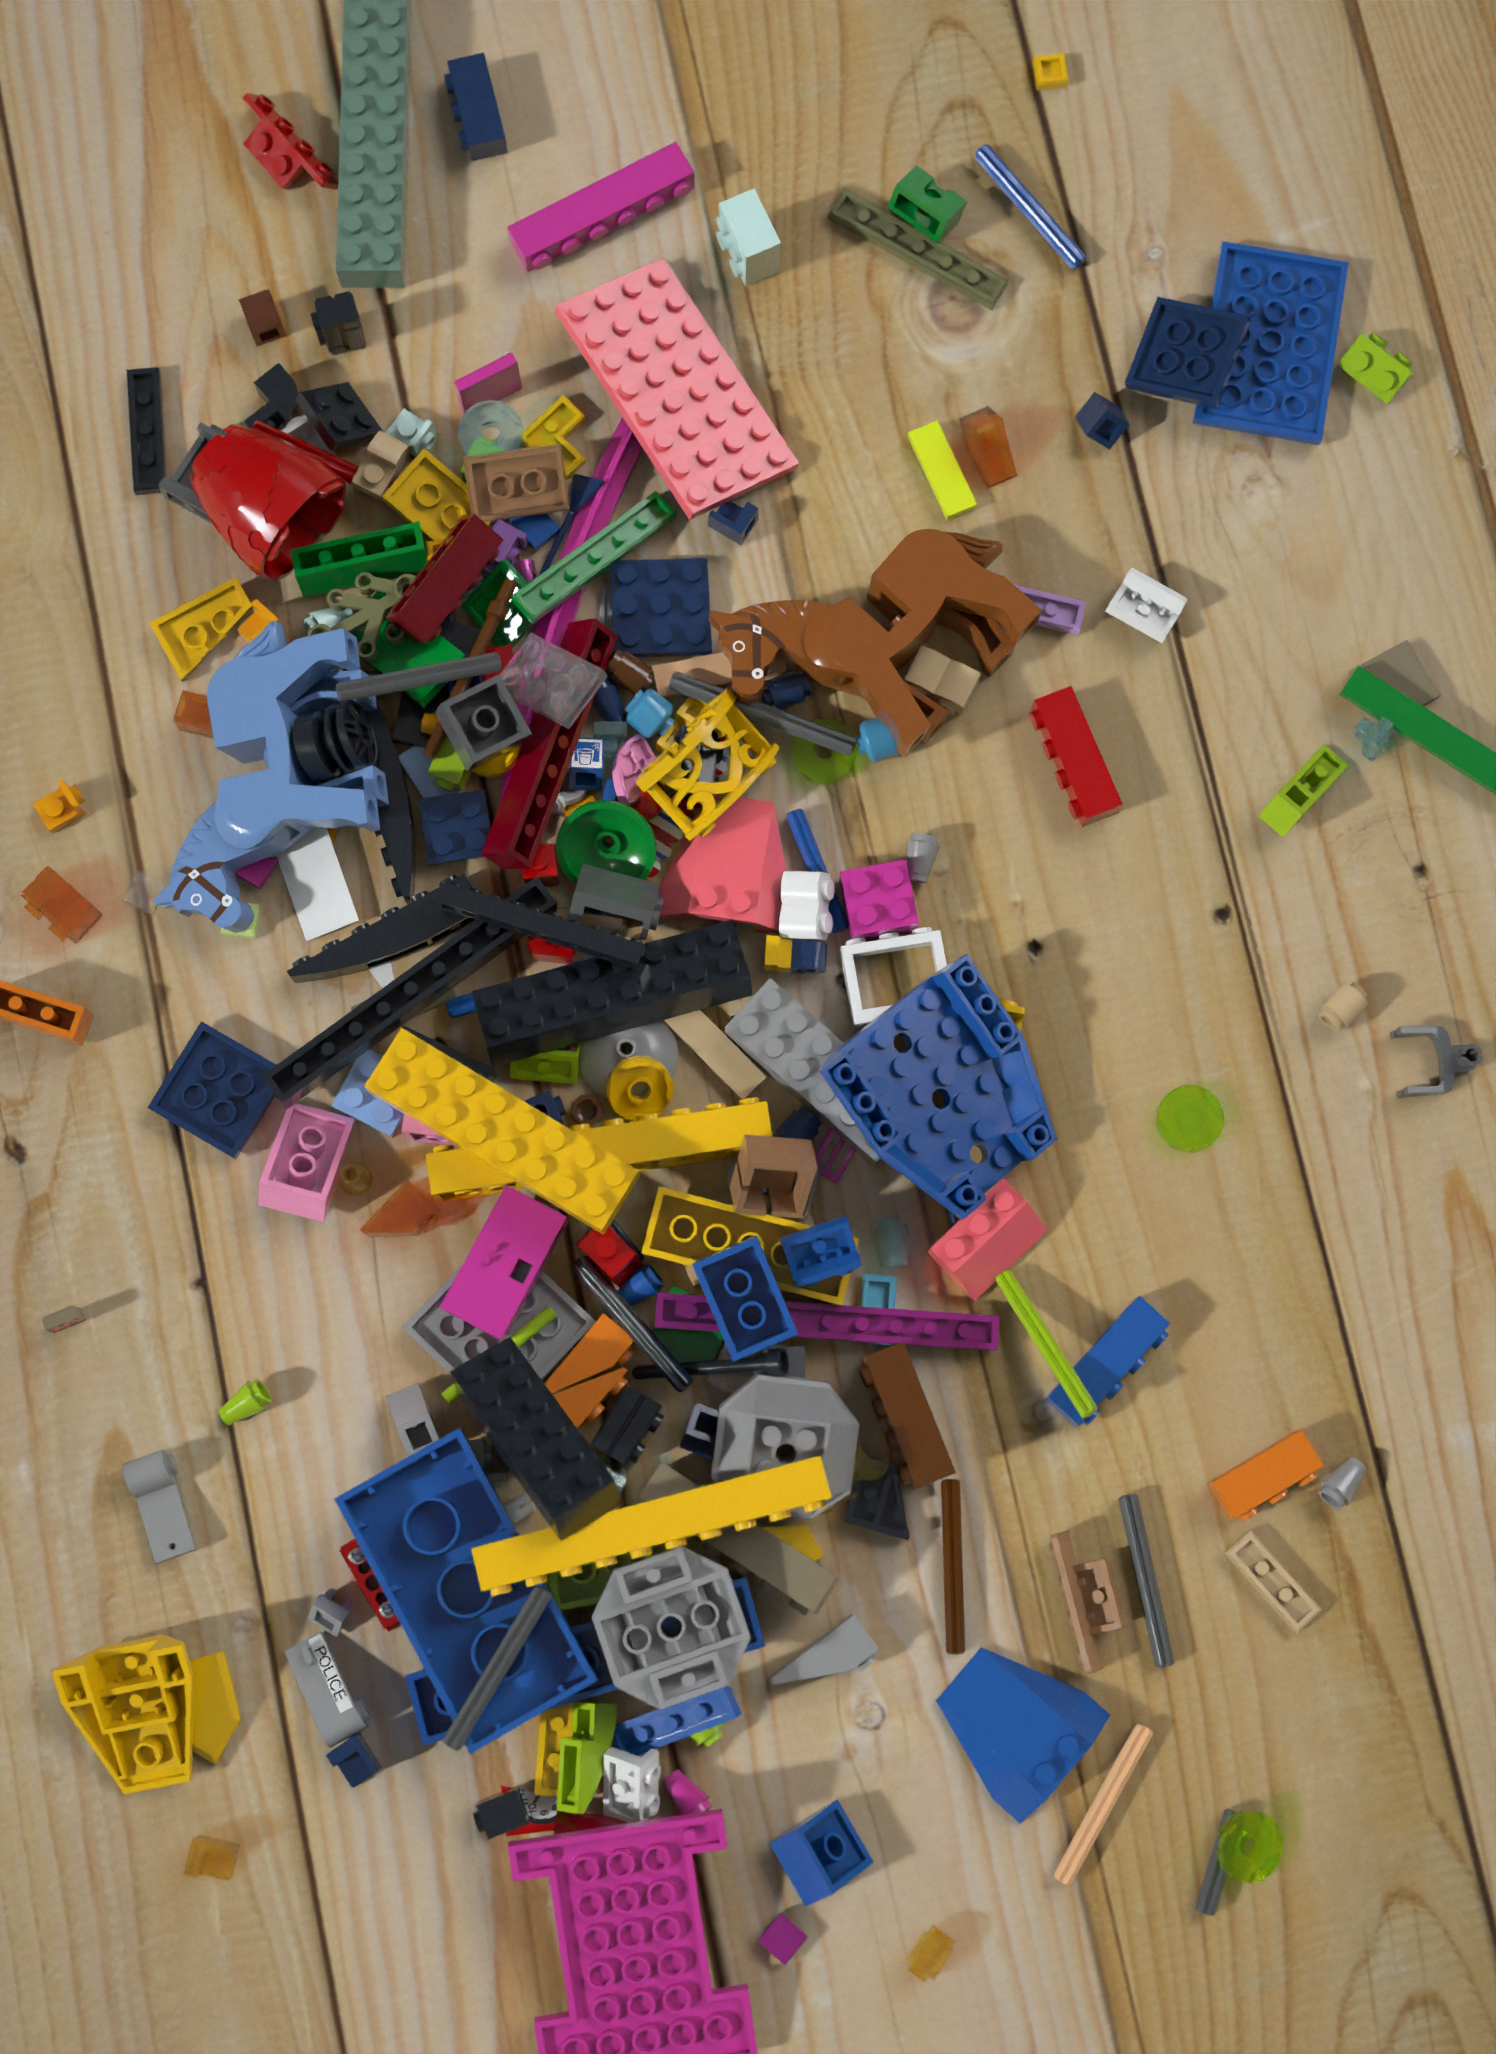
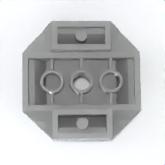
M758 1372L745 1385L719 1405L711 1478L716 1483L821 1456L832 1498L825 1501L826 1508L805 1513L803 1506L790 1510L791 1517L789 1518L811 1520L851 1492L859 1422L827 1380L787 1375L769 1376V1374ZM787 1443L795 1447L794 1453L790 1457L781 1458L776 1454L777 1448L782 1444Z
M682 1546L613 1570L592 1615L614 1686L659 1710L728 1686L751 1638L728 1569ZM674 1616L680 1620L682 1630L676 1637H668L662 1632L661 1624L666 1617Z

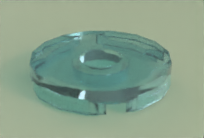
M488 400L476 403L466 410L460 420L458 435L461 447L467 456L520 449L523 443L524 431L521 419L512 407L503 402ZM488 427H495L499 429L500 434L496 439L487 440L482 436L483 431Z

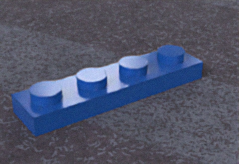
M730 1685L670 1707L661 1710L655 1708L616 1723L612 1745L616 1749L638 1756L648 1752L651 1748H659L739 1717L742 1712Z

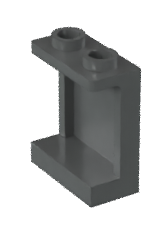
M200 422L197 426L199 436L172 479L165 475L158 486L166 499L212 524L193 490L190 474H195L192 469L193 462L206 444L217 434L225 437L227 433L216 425L212 424L208 427Z
M583 864L567 921L573 919L581 922L585 906L642 921L643 927L640 939L646 940L649 929L656 931L664 900L663 897L658 896L660 884Z

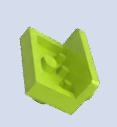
M1372 332L1370 335L1361 333L1337 366L1386 404H1389L1409 377H1412L1415 373L1410 368L1413 362L1399 351L1395 355L1384 348L1388 343L1376 333Z

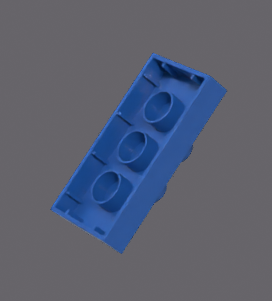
M461 1428L454 1430L334 1498L453 1722L533 1589L539 1586L552 1595L549 1603L465 1741L470 1754L599 1680L546 1582L530 1587L526 1586L525 1581L511 1584L513 1591L493 1597L490 1590L481 1591L471 1548L520 1536Z

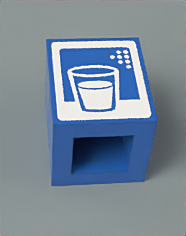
M579 738L569 764V789L602 791L604 739Z

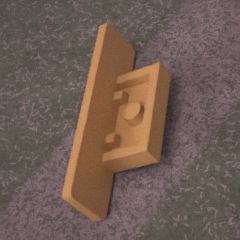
M1064 1531L1051 1535L1050 1553L1053 1560L1058 1564L1060 1571L1059 1588L1062 1595L1067 1599L1069 1607L1068 1623L1071 1630L1075 1632L1078 1642L1076 1648L1077 1658L1080 1665L1084 1666L1085 1673L1090 1674L1103 1669L1095 1634L1127 1627L1109 1557L1077 1564L1069 1532Z

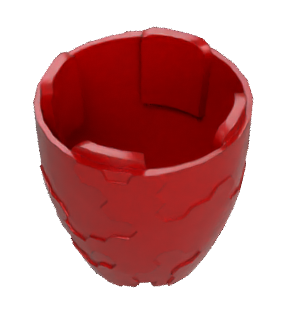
M231 424L224 429L227 433L225 437L217 434L197 455L192 465L195 474H190V482L203 510L234 553L255 574L262 576L264 579L278 581L290 575L294 569L290 549L313 545L321 534L326 535L332 531L345 509L343 499L346 494V481L330 469L322 460L281 438L259 430Z

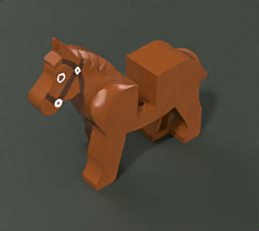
M921 529L908 534L872 574L867 600L892 621L887 630L850 597L833 606L808 600H783L751 605L732 614L710 611L709 623L719 632L717 648H721L724 655L730 661L731 691L739 702L745 704L757 702L763 694L764 677L771 672L776 661L782 659L823 686L866 699L876 717L892 733L897 751L905 757L919 742L924 745L946 723L949 714L943 707L904 682L897 672L925 644L936 625H941L961 635L975 651L982 672L990 678L1012 656L1015 645L1038 622L1042 609L1005 576L986 569L1002 553V544L999 541L979 539L957 532ZM997 621L1005 627L1008 635L997 624Z

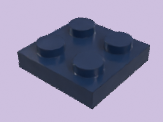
M484 789L418 799L429 866L485 857L481 852L490 831V823Z

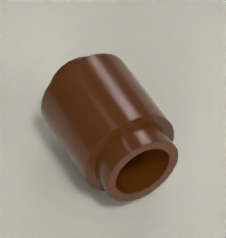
M615 649L609 657L604 671L608 674V679L633 695L639 690L645 692L654 677L650 674L652 667L626 650L621 652L618 649Z

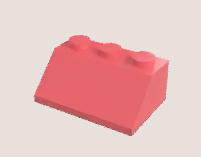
M1004 1178L985 1195L987 1198L985 1202L965 1219H960L927 1252L974 1301L996 1282L995 1278L998 1274L1008 1270L1048 1231L1028 1202Z

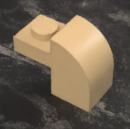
M379 431L367 447L366 455L351 481V486L381 501L391 481H396L410 455V446L383 431Z

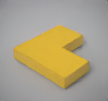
M564 394L517 437L518 442L524 448L560 443L566 481L586 463L585 458L565 440L586 421V415Z

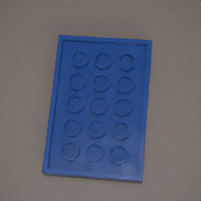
M1222 241L1211 308L1249 316L1250 324L1218 409L1195 404L1192 424L1320 445L1324 431L1349 262Z

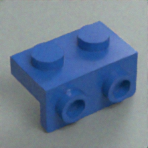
M846 1216L780 1237L796 1287L814 1286L820 1283L822 1279L834 1275H847L862 1266Z

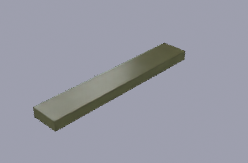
M844 188L828 213V219L990 310H993L1008 286L1009 280L942 242H935L917 228Z

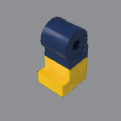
M767 935L764 971L795 974L826 972L828 945L819 941L782 939L780 936Z

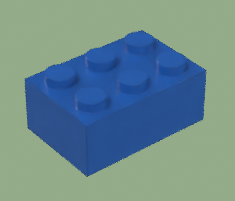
M757 1235L692 1263L733 1362L798 1334Z

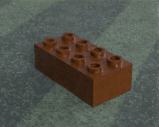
M904 1341L865 1356L862 1360L863 1366H860L858 1370L865 1388L872 1386L876 1398L871 1403L878 1420L885 1419L889 1431L884 1433L891 1453L898 1452L902 1464L898 1465L897 1469L904 1486L910 1484L912 1490L955 1474L956 1471Z

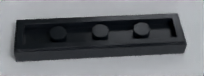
M159 367L127 370L133 491L135 495L162 493L158 485L164 476H167L161 371Z

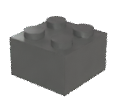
M499 674L440 703L435 712L467 772L525 743L532 734Z

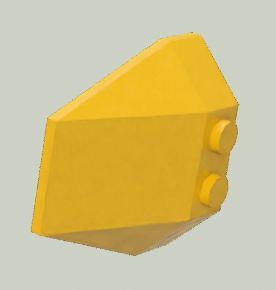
M162 1634L103 1646L66 1662L51 1671L62 1706L124 1794L190 1782L192 1779L194 1673L183 1641Z

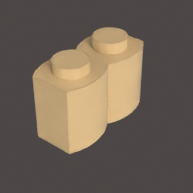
M921 646L904 682L943 707L950 715H954L955 712L963 714L980 680L981 673L965 664L951 660L933 649Z

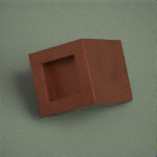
M268 289L239 299L257 347L287 336Z

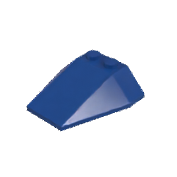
M982 1647L936 1699L938 1706L992 1799L1019 1823H1022L1048 1799L1093 1745L1110 1717V1714L1084 1691Z

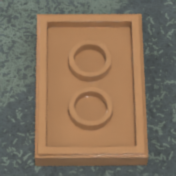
M560 443L463 457L471 514L475 513L484 522L570 510Z

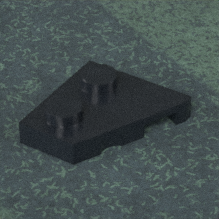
M862 1454L844 1522L909 1540L910 1533L907 1526L896 1464Z

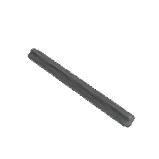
M678 671L674 672L669 684L671 690L705 703L711 702L726 690ZM736 699L734 702L744 716L753 721L847 756H851L855 749L857 739L850 735L758 701L753 704H745Z

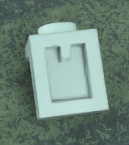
M406 409L401 411L386 431V434L410 446V454L414 457H417L424 448L429 451L437 438L434 422L429 419L424 422Z

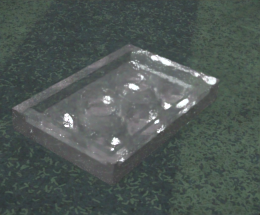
M533 633L529 634L500 673L513 700L570 729L608 677L603 669Z

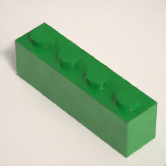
M419 521L290 549L295 578L303 598L328 593L333 589L355 587V579L362 572H369L373 577L391 579L404 574L419 573L428 562L426 542ZM365 580L361 585L369 584L371 580Z

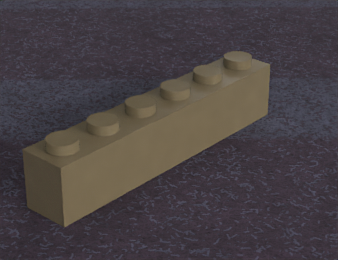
M661 1461L639 1495V1498L648 1502L701 1487ZM758 1524L755 1527L736 1531L734 1525L721 1528V1536L704 1540L701 1544L702 1548L717 1558L721 1552L732 1558L733 1560L729 1566L747 1577L751 1571L762 1578L759 1585L773 1595L777 1596L779 1591L791 1597L788 1605L805 1616L809 1610L818 1614L839 1581L837 1576Z

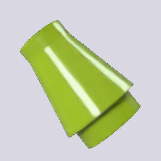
M255 1379L253 1382L247 1381L218 1409L222 1420L230 1426L239 1420L266 1410L267 1405L272 1402V1397L266 1386L259 1379Z

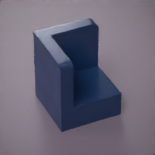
M1095 391L1075 416L1085 435L1109 450L1130 425L1116 404Z
M729 501L721 505L716 512L711 510L708 515V526L737 544L742 545L758 521L759 508L748 501L744 508Z
M360 1732L326 1754L331 1765L339 1767L351 1787H356L383 1768Z

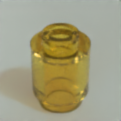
M932 1925L928 1932L923 1931L906 1957V1960L911 1963L907 1970L924 1983L928 1977L935 1981L953 1954L951 1949L956 1942Z

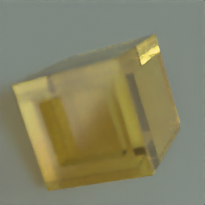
M202 1835L192 1838L183 1875L196 1878L206 1875L230 1880L233 1876L240 1844Z

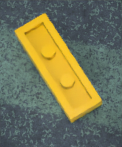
M574 1702L540 1713L534 1795L558 1797L561 1737H572Z

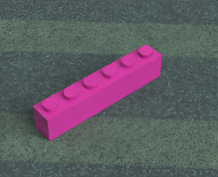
M675 141L507 226L510 243L527 272L533 269L545 268L553 259L563 254L570 255L577 251L581 245L591 240H600L608 231L618 226H627L636 217L646 212L657 211L665 202L675 197L682 198L695 188L694 171Z

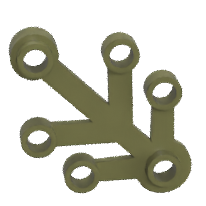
M369 572L360 573L355 579V585L361 594L370 595L376 590L388 593V595L377 600L347 594L341 589L331 590L326 597L331 609L343 611L346 608L360 611L331 628L325 624H317L309 630L307 636L341 628L351 633L367 623L362 641L357 644L358 654L364 662L374 661L378 656V649L375 644L385 614L395 606L416 576L404 574L393 581L373 577ZM365 580H371L368 586H361ZM336 597H342L339 603H333ZM389 624L385 629V636L389 643L395 646L403 644L407 636L401 632L398 637L392 638L391 634L394 631L400 630L393 624ZM372 647L369 654H362L365 648Z

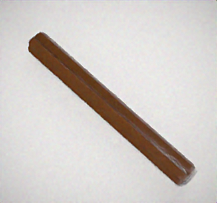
M944 1479L941 1482L946 1652L948 1654H963L965 1652L960 1481L958 1479Z

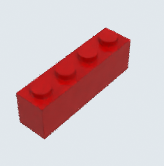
M1072 686L1035 699L1031 709L1032 712L1029 713L1034 729L1036 731L1041 730L1045 740L1042 742L1044 753L1047 759H1053L1058 771H1055V777L1061 790L1066 789L1069 795L1068 807L1074 820L1079 819L1081 826L1084 827L1118 814L1123 803Z

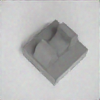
M330 1588L325 1594H319L312 1604L308 1620L337 1637L345 1626L352 1606V1600L347 1598L345 1603L339 1606L332 1601L336 1590Z

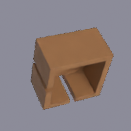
M744 1134L738 1155L739 1163L735 1165L730 1183L735 1214L765 1216L766 1206L762 1187L767 1190L771 1216L802 1219L817 1171L812 1140Z

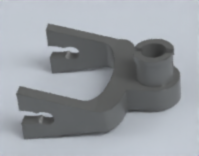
M1441 1026L1399 1027L1390 1032V1039L1429 1037L1436 1048L1439 1063V1076L1436 1086H1407L1403 1090L1397 1091V1098L1443 1095L1450 1092L1454 1085L1455 1074H1463L1473 1070L1482 1060V1056H1478L1482 1051L1474 1044L1451 1045L1447 1031ZM1468 1054L1470 1061L1466 1057H1462V1055Z

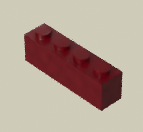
M475 513L463 515L386 616V619L414 643L433 641L442 630L440 624L446 616H451L460 607L461 601L459 599L464 592L471 590L478 583L481 577L479 572L485 564L489 565L496 559L500 552L497 548L504 539Z

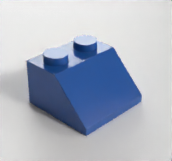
M838 1799L790 1827L770 1842L772 1849L805 1907L833 1895L873 1863L871 1856Z

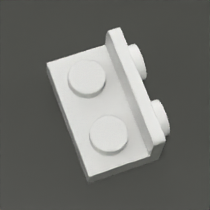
M613 1747L604 1753L603 1815L633 1823L646 1821L657 1813L660 1806L658 1780L661 1773V1767L658 1765V1750L651 1748L643 1757Z

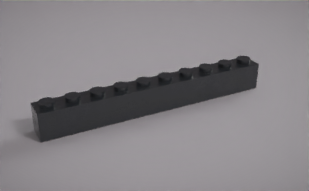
M537 876L503 900L506 902H519L523 907L529 909L530 907H535L548 915L550 913H557V901ZM479 920L474 921L262 1075V1078L285 1110H287L525 935Z

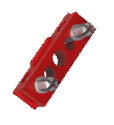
M354 1538L341 1546L339 1551L383 1629H387L389 1632L401 1625L388 1599L385 1603L379 1601V1595L383 1592L381 1586L377 1590L369 1587V1579L374 1573L371 1567L368 1573L362 1571V1564L367 1562L356 1539Z

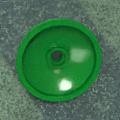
M598 800L579 806L566 817L558 832L556 853L561 869L575 885H577L583 864L645 880L655 862L656 839L649 823L635 809L616 801ZM611 836L614 842L607 843L603 837Z

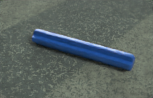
M796 809L787 814V821L807 872L828 873L804 811ZM834 891V896L829 902L828 909L833 918L831 932L839 933L848 928V922L836 891Z

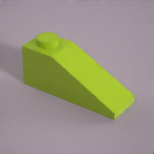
M1323 744L1279 790L1258 817L1284 837L1349 765Z

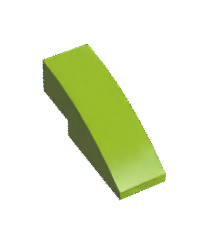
M602 1701L574 1702L572 1737H561L558 1811L584 1814L604 1773V1753L612 1745L617 1703Z

